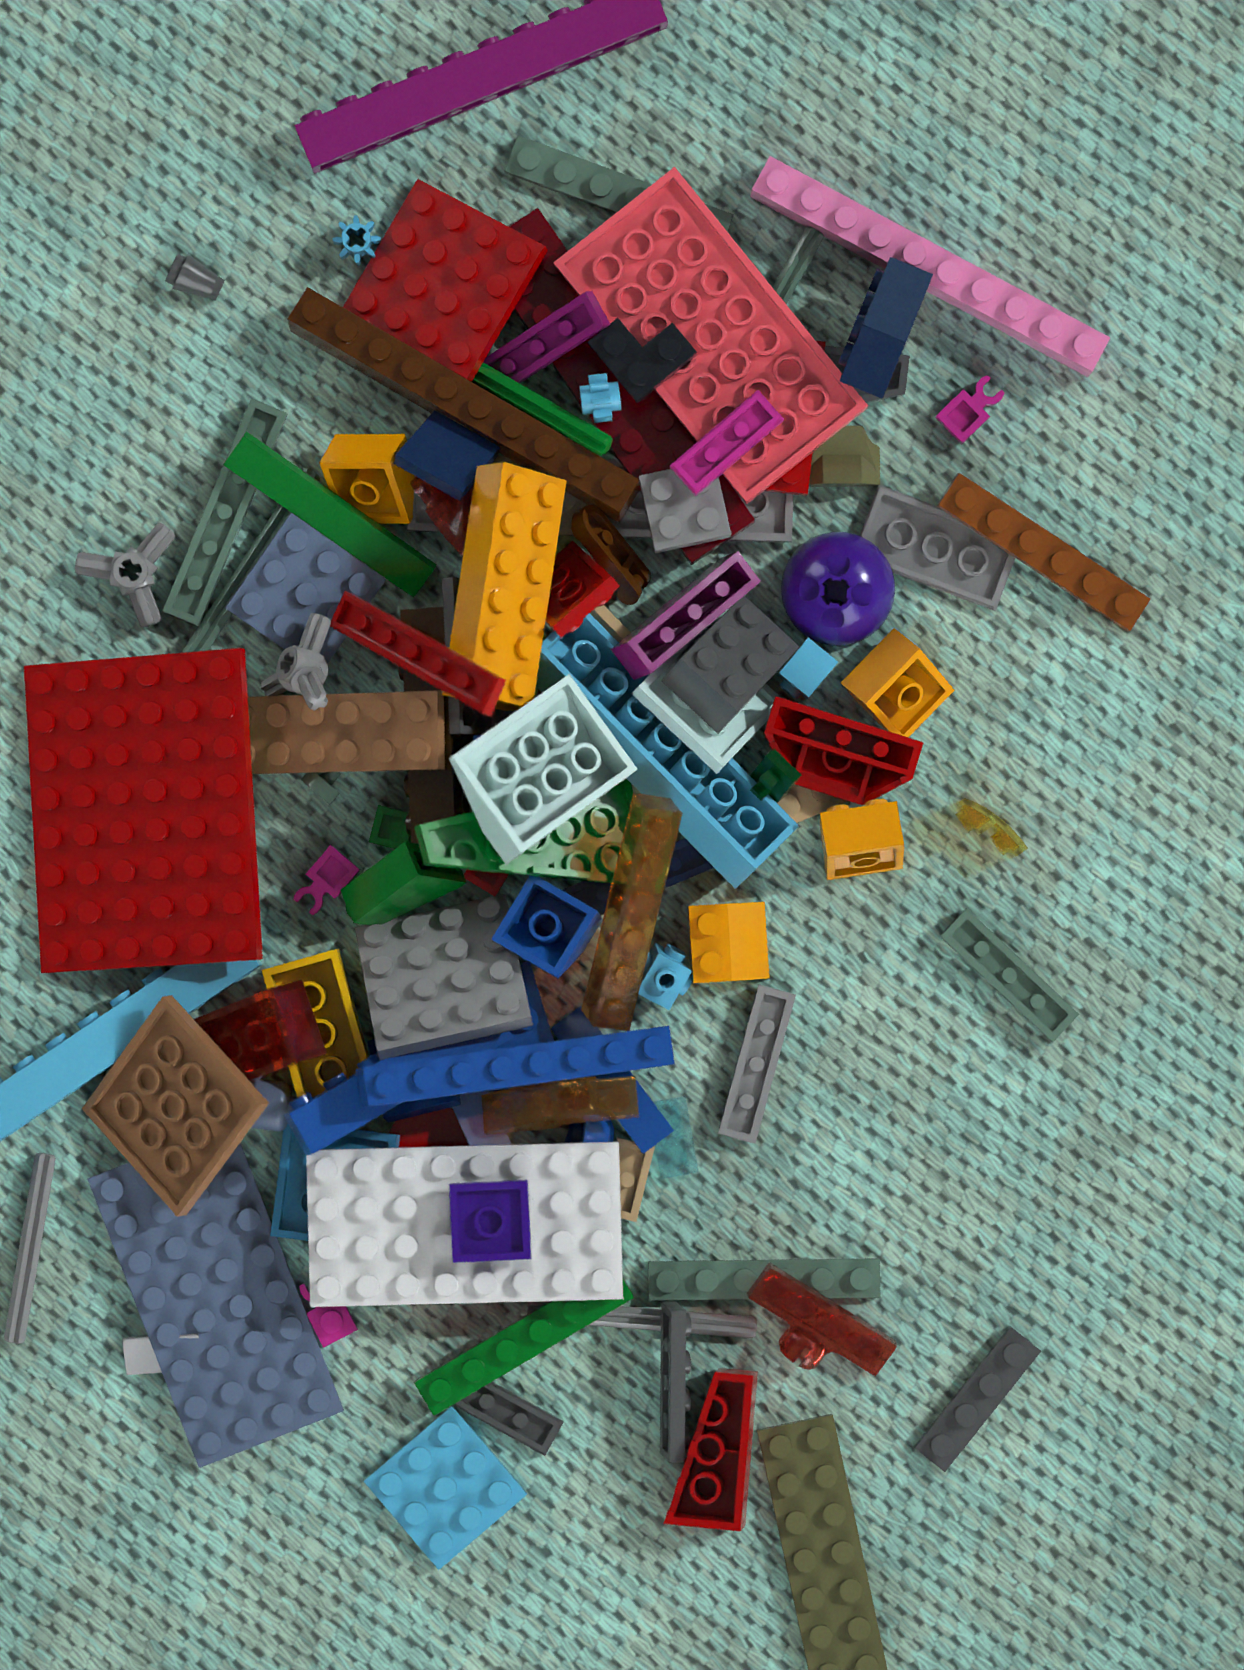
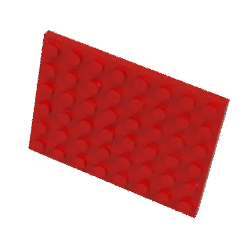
M232 648L24 666L41 973L263 960L245 649Z

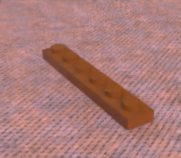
M961 473L956 474L936 505L1127 632L1131 631L1151 600Z

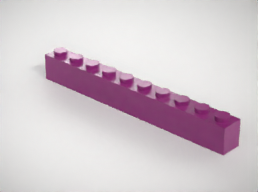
M584 0V6L570 11L569 7L558 9L548 15V21L536 26L534 22L524 23L513 29L514 35L499 40L498 36L488 38L477 45L478 50L465 55L463 51L454 52L442 59L443 64L432 69H428V66L413 69L406 74L407 79L395 84H393L392 80L379 83L371 88V94L358 99L356 95L345 97L335 103L337 108L323 114L321 110L309 112L300 117L301 123L294 126L314 174L667 29L668 20L660 0Z

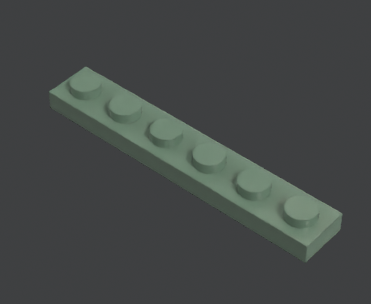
M517 135L504 170L508 175L612 213H617L652 185ZM705 204L728 232L734 214Z
M251 398L226 460L246 431L273 450L288 414ZM224 465L162 610L164 613L199 626L204 617L257 488Z
M880 1258L648 1261L649 1301L881 1298Z

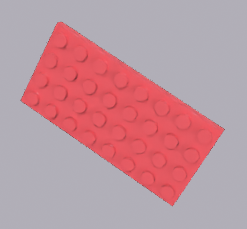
M675 167L553 262L554 266L578 296L584 292L593 291L609 322L612 323L616 318H619L642 347L673 323L696 350V357L655 389L696 442L757 390L763 394L784 418L780 425L723 473V476L746 504L868 408L867 403L854 387L839 381L842 372Z

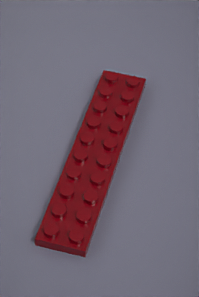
M536 208L509 226L545 245L548 249L514 308V311L527 330L578 297V294L553 263L568 250L539 208ZM594 336L551 363L580 406L579 386L589 385L588 375L607 373L608 382L618 381L588 345V341ZM618 381L621 410L612 411V421L594 423L593 414H587L588 418L596 428L612 437L613 442L610 449L627 473L639 479L640 475L670 469V465L697 442L655 390L637 404ZM723 474L719 476L731 537L679 548L690 565H693L755 523L754 517Z

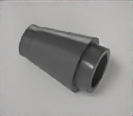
M178 253L165 279V282L173 285L172 289L211 298L215 301L225 281L189 254L185 257Z

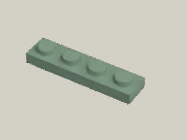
M967 908L939 936L1051 1042H1054L1079 1015L1077 1011Z

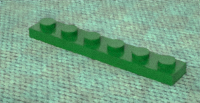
M623 1278V1299L549 1301L415 1380L414 1384L433 1416L632 1300L634 1295Z

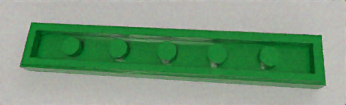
M247 431L223 464L413 598L437 565Z

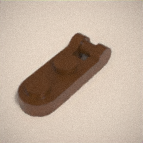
M587 505L577 510L572 516L571 529L574 536L584 545L595 561L620 585L617 590L618 599L626 605L635 604L642 594V589L648 585L651 579L649 569L600 508L595 505Z

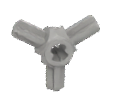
M158 523L136 550L131 546L126 553L115 552L114 557L86 552L78 553L75 562V572L78 575L110 580V586L120 587L123 596L129 595L140 626L149 627L161 621V615L150 588L155 585L152 575L158 569L154 563L175 539L176 535L167 526ZM131 562L136 567H141L142 569L141 573H136L139 578L135 581H132L128 576L123 577V570L128 571L125 566Z
M317 613L309 615L299 646L292 645L286 648L279 657L276 673L261 682L260 688L265 691V696H278L288 690L302 694L308 708L311 710L327 705L328 700L323 684L328 675V663L325 660V656L321 655L320 652L331 623L329 618Z

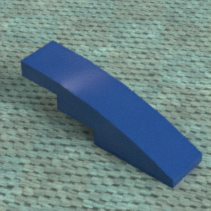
M582 1006L550 1028L559 1041L603 1035ZM631 1071L586 1077L643 1154L674 1131Z

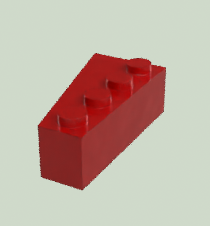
M719 1368L714 1372L681 1475L674 1491L675 1493L663 1524L740 1532L745 1527L758 1371Z

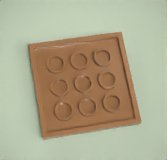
M170 995L163 996L82 1107V1110L172 1212L179 1217L188 1214L266 1109L269 1102L177 1000Z

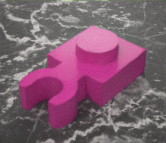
M988 375L982 377L977 382L974 390L975 394L972 397L963 389L935 416L961 445L990 418L983 408L996 405L1004 396L1005 392L1002 389L993 397H988L984 394L983 386L991 379Z
M330 845L306 873L314 882L310 886L300 888L295 893L293 900L299 902L305 894L313 895L315 905L310 909L309 913L315 915L323 907V896L328 893L336 899L341 894L340 890L353 880L360 869Z
M303 1283L300 1285L301 1295L310 1302V1292L306 1284ZM347 1306L315 1307L306 1312L323 1348L358 1330Z

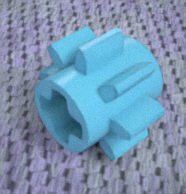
M354 215L352 224L346 226L342 222L338 223L342 231V237H334L333 243L335 245H344V249L339 254L342 260L351 255L354 257L356 265L360 266L361 257L368 255L370 258L375 257L374 251L371 249L372 244H379L381 237L370 235V232L375 227L373 221L368 222L364 226L360 224L358 216ZM352 233L356 236L364 233L365 245L360 247L355 244L351 248L349 236Z
M607 373L588 375L589 385L579 386L583 415L593 414L594 423L612 421V411L621 410L618 381L608 382Z

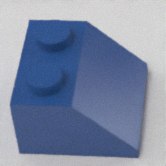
M529 876L491 940L559 979L584 952L603 919L599 912L538 876Z

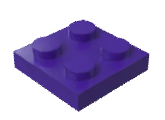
M528 1180L449 1183L453 1263L532 1259Z

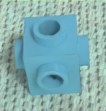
M654 943L649 952L645 950L636 963L635 971L637 974L632 981L635 992L670 1010L678 994L684 995L693 980L692 969L689 961L686 959L687 954L671 944H667L664 948Z

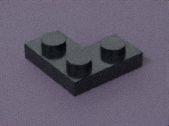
M616 318L610 323L611 325L604 328L588 341V345L637 404L697 356L696 350L673 323L643 347L619 318Z

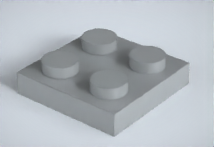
M671 469L639 476L655 553L731 537L719 477L695 497Z

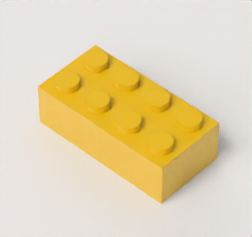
M334 949L263 969L262 974L297 1098L307 1092H310L312 1097L326 1090L323 1083L342 1072L346 1078L355 1074L356 1069H358L356 1064L368 1058L369 1054L340 950Z

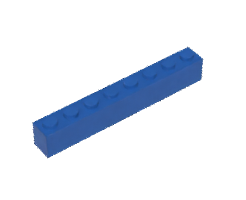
M662 1026L362 1067L356 1069L360 1106L365 1108L673 1065L675 1062L670 1027Z

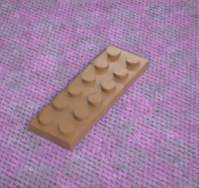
M442 691L326 694L327 705L325 707H318L316 710L308 708L303 695L248 697L252 774L445 770L444 695H442Z

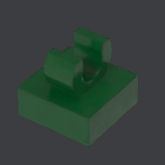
M773 749L763 758L750 775L757 782L750 791L760 801L769 795L778 803L788 794L802 775L780 753Z

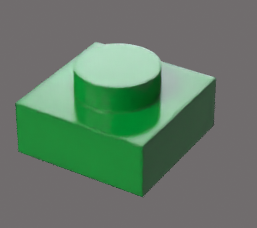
M378 805L369 843L396 849L402 843L409 842L410 836L406 831V816L408 812Z

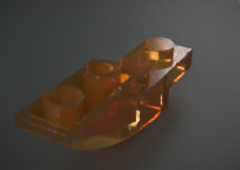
M596 1076L526 1085L481 1095L485 1135L562 1128V1124L639 1117L635 1076L597 1080Z

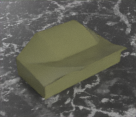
M845 426L813 451L809 487L880 485V447L871 442L863 426Z

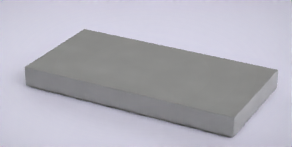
M881 485L877 487L859 535L873 543L884 554L894 574L993 611L997 609L1015 557L939 507Z

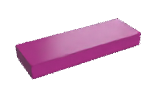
M757 390L670 465V469L696 497L780 425L784 418L763 394Z

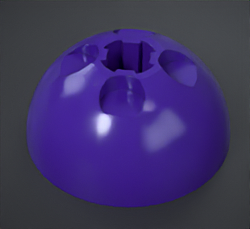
M828 532L809 539L792 554L783 572L781 597L786 614L802 634L821 644L845 646L868 638L883 625L894 603L895 580L888 560L873 543L852 533ZM831 599H832V600H836V601L841 600L842 604L840 603V601H839V602H834V601H831Z

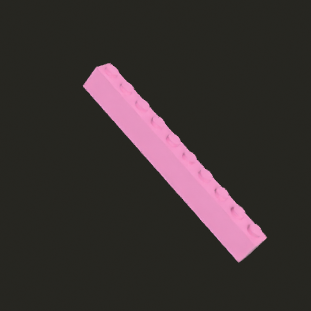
M769 156L751 190L750 197L805 227L809 226L820 231L829 240L884 269L890 257L933 274L927 292L1086 377H1089L1110 340L1109 336Z

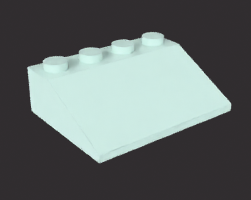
M570 674L449 758L483 833L505 864L638 770Z

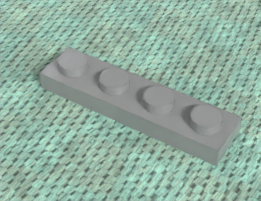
M758 984L718 1134L756 1143L796 994Z

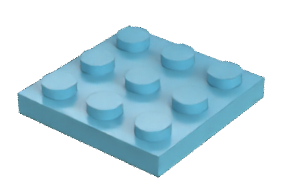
M453 1405L364 1480V1483L438 1570L527 1495L525 1489Z

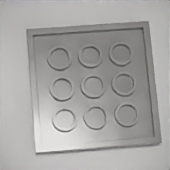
M505 894L398 917L382 925L374 924L371 926L362 925L355 927L375 1042L380 1060L533 1026L519 956L491 940L509 910Z

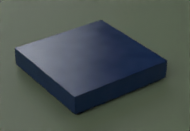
M434 410L396 454L394 464L461 501L474 485L477 466L492 464L498 457L500 447Z

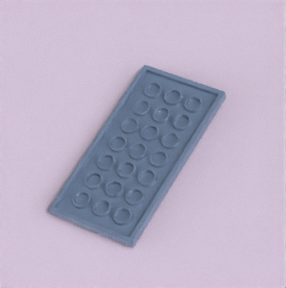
M241 1142L188 1214L177 1217L130 1163L88 1178L89 1185L199 1468L344 1411L278 1238L270 1236L272 1223ZM185 1334H199V1338L179 1337Z

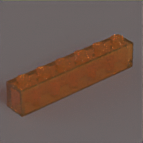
M633 793L581 1008L593 1027L630 1031L683 814L670 798Z

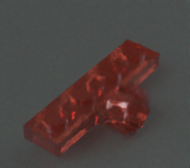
M770 1262L747 1292L750 1300L788 1323V1328L779 1339L780 1351L793 1363L800 1358L802 1362L799 1364V1367L803 1369H815L826 1354L834 1352L876 1377L898 1347L896 1340Z

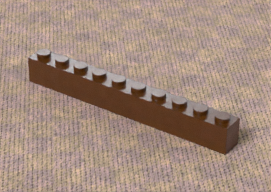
M309 287L306 288L287 319L290 331L424 410L430 413L435 410L500 447V454L522 467L567 480L565 492L588 505L597 506L605 515L619 523L639 492L640 480Z

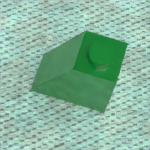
M404 842L340 891L346 903V912L353 923L371 926L374 924H385L462 887L467 882L461 869L424 865L419 844Z

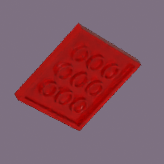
M417 179L374 252L375 257L370 259L343 308L472 382L548 249L545 245Z

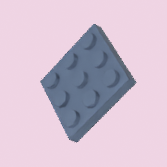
M290 513L229 600L225 609L285 650L292 645L299 646L311 613L323 615L329 618L331 622L344 591L355 594L370 603L386 579ZM330 626L320 652L321 655L325 656L327 663H329L347 637Z

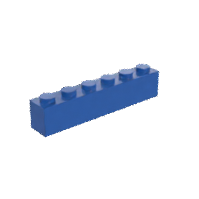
M510 1031L382 1060L375 1053L356 1065L358 1068L494 1050L513 1039ZM342 1072L324 1082L323 1086L326 1090L315 1097H312L310 1092H307L291 1101L289 1105L292 1110L283 1115L305 1154L313 1155L401 1103L361 1108L356 1073L346 1078Z

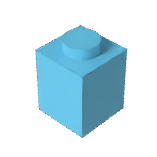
M808 637L779 672L778 676L783 680L779 686L796 700L801 695L808 699L838 661Z

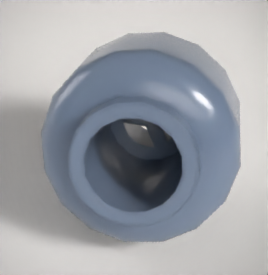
M254 1080L253 1086L269 1104L252 1128L283 1131L288 1124L283 1114L292 1110L289 1103L297 1098L292 1096L291 1086L281 1081Z

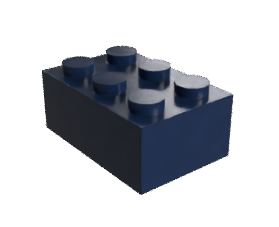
M890 257L885 271L877 268L868 289L869 291H867L848 338L849 342L846 343L838 364L845 366L839 380L840 382L883 399L933 274Z

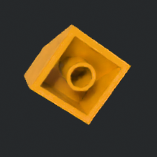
M335 434L319 462L328 489L378 524H410L413 519L415 476L394 464L396 454L407 442L406 435Z
M895 628L840 682L855 701L886 731L905 737H910L954 692L953 687L922 650Z
M874 799L866 802L865 806L849 808L848 805H835L829 807L826 812L820 813V831L827 880L903 869L904 840L897 801L888 802L886 799Z
M765 902L688 906L693 983L769 979Z

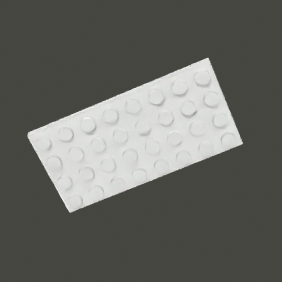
M619 1142L321 1149L313 1155H306L310 1307L623 1299ZM528 1180L532 1259L453 1263L449 1183Z

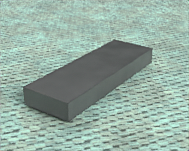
M495 1382L489 1383L454 1404L459 1409L544 1456L564 1423L558 1417Z

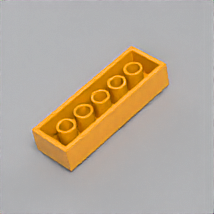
M506 462L479 465L476 468L449 648L506 679L507 682L495 708L512 711L519 710L534 699L567 480ZM442 691V695L452 697L451 695Z

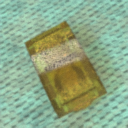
M966 798L956 803L960 811L955 815L965 830L969 833L974 829L977 835H980L991 827L995 833L990 838L1002 855L1009 852L1012 858L1028 849L1016 832L987 808Z

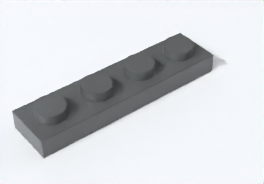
M676 1301L661 1302L660 1454L669 1463L685 1462V1450H688L690 1446L689 1428L685 1426V1412L690 1411L691 1398L689 1390L685 1388L686 1374H689L691 1371L690 1353L686 1351V1336L691 1334V1318L689 1313H686V1310Z
M1010 1326L919 1439L914 1448L946 1472L1040 1354L1041 1350Z

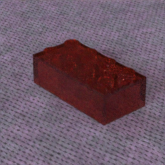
M302 980L269 988L194 1019L251 1083L327 1054Z

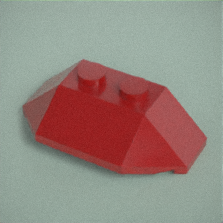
M775 696L764 731L771 749H775L802 775L795 785L861 806L912 780L924 743Z

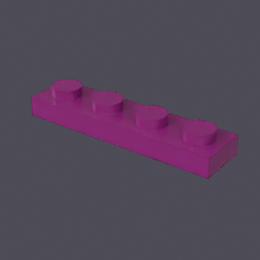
M587 291L487 356L483 363L516 382L522 383L611 324L593 291Z

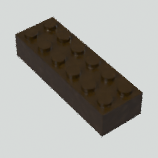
M444 606L400 610L399 620L445 645ZM398 666L399 677L404 683V692L442 691ZM444 695L445 770H408V774L404 777V791L406 796L409 797L410 813L406 816V831L411 836V843H418L414 827L473 812L449 759L472 743L473 735L450 734L448 696ZM463 711V721H464L466 715H465V713H464V711Z

